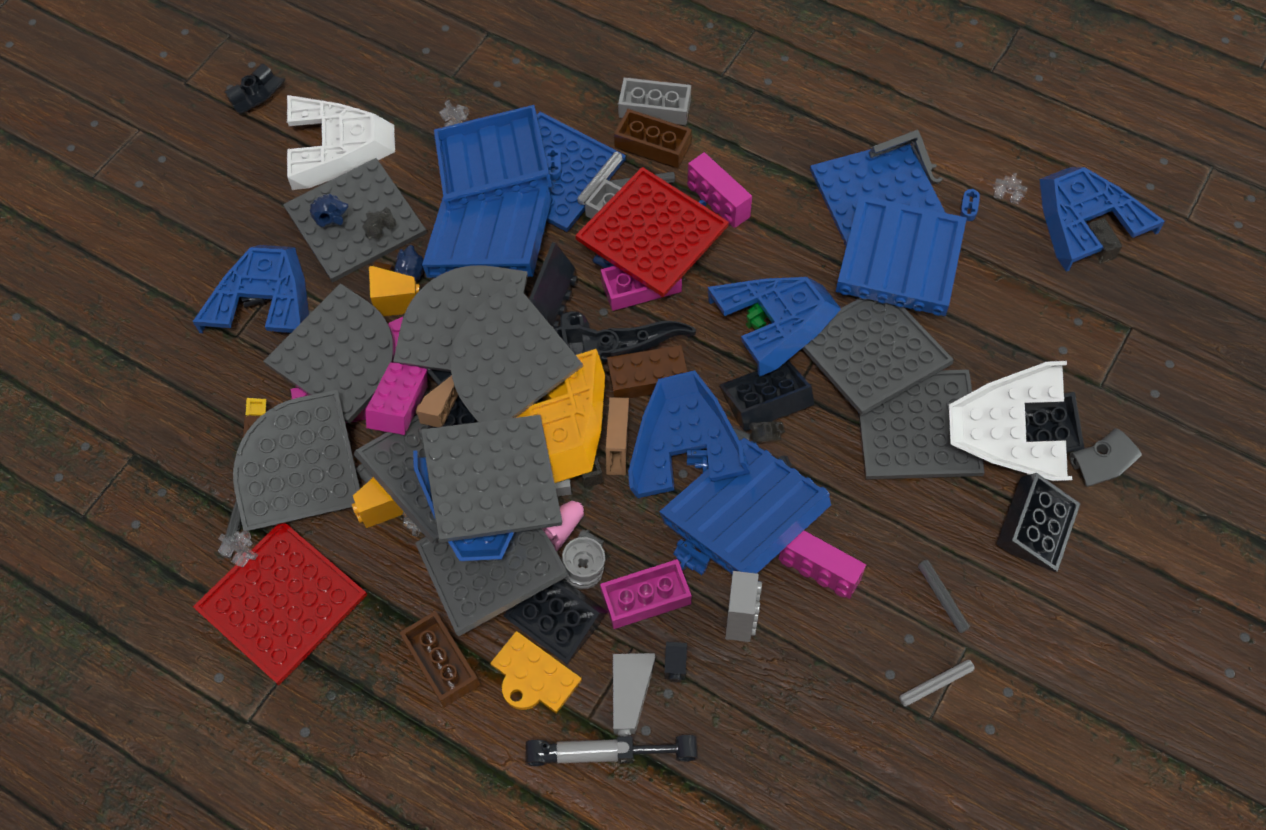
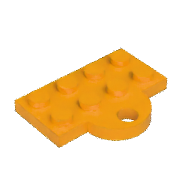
M517 631L490 663L492 667L505 675L502 683L504 699L511 707L518 710L531 709L541 702L557 714L582 682L581 677ZM514 692H520L523 696L520 701L515 702L511 700V695Z

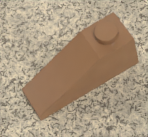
M452 376L424 396L421 404H418L416 414L419 417L420 424L443 427L458 397Z

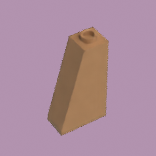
M610 397L606 475H626L629 398Z

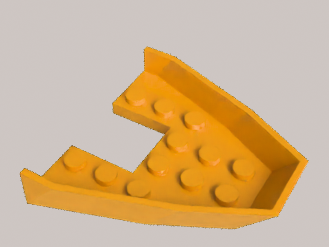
M597 349L576 355L582 362L583 367L565 380L569 394L531 405L517 416H541L554 483L592 472L601 434L605 373Z

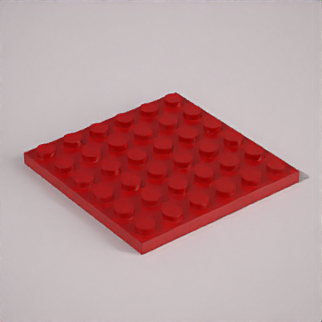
M641 167L575 235V240L661 297H664L728 227L729 222L644 167Z
M280 523L211 588L193 608L279 686L367 596V593L289 525Z

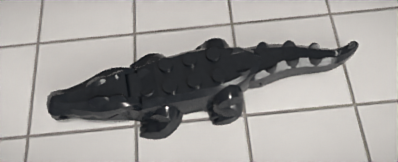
M577 311L561 314L560 326L554 328L575 355L597 349L602 364L607 362V357L642 352L651 347L656 348L661 342L673 336L696 335L694 327L676 321H660L633 328H608L596 331L590 329L586 317Z

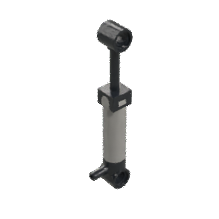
M681 735L675 738L676 744L633 746L632 737H617V740L557 742L529 740L525 743V764L528 766H544L553 763L618 761V764L633 763V754L676 753L677 761L689 762L698 759L697 737L694 735Z

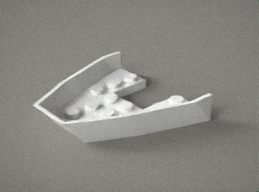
M287 95V122L289 126L322 123V146L287 149V178L292 190L312 188L333 180L375 158L380 160L395 152L394 125L374 113L339 103Z
M1052 361L1036 365L988 383L949 404L951 445L988 462L1028 474L1038 473L1043 478L1051 481L1072 480V476L1067 475L1066 441L1026 442L1025 403L1064 402L1062 366L1067 365V361Z

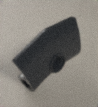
M260 64L251 75H246L241 79V85L237 84L224 92L231 105L240 115L265 102L284 83L285 79L274 76L268 66Z

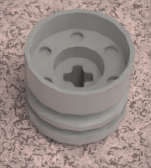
M578 537L571 540L565 546L562 554V563L569 574L568 577L564 578L565 581L577 589H589L597 585L602 578L605 565V552L601 544L588 537Z

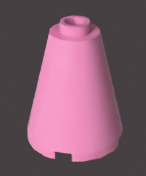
M570 501L559 506L562 517L561 526L541 528L552 542L556 552L562 547L584 516L583 506L579 502Z

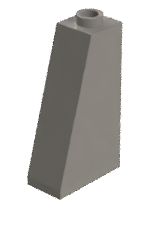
M655 653L613 654L614 734H618L619 737H630L631 734L636 733L655 666Z

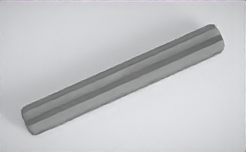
M613 153L577 197L578 203L585 205L586 201L603 180L607 179L622 160L621 153Z
M966 660L900 695V702L903 706H908L972 672L975 667L971 660Z

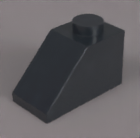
M666 642L664 679H669L670 682L675 683L685 680L687 643Z

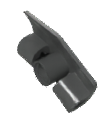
M1113 429L1101 441L1096 442L1094 446L1070 453L1069 459L1074 469L1081 470L1085 485L1089 487L1119 477L1142 456V453L1121 430Z

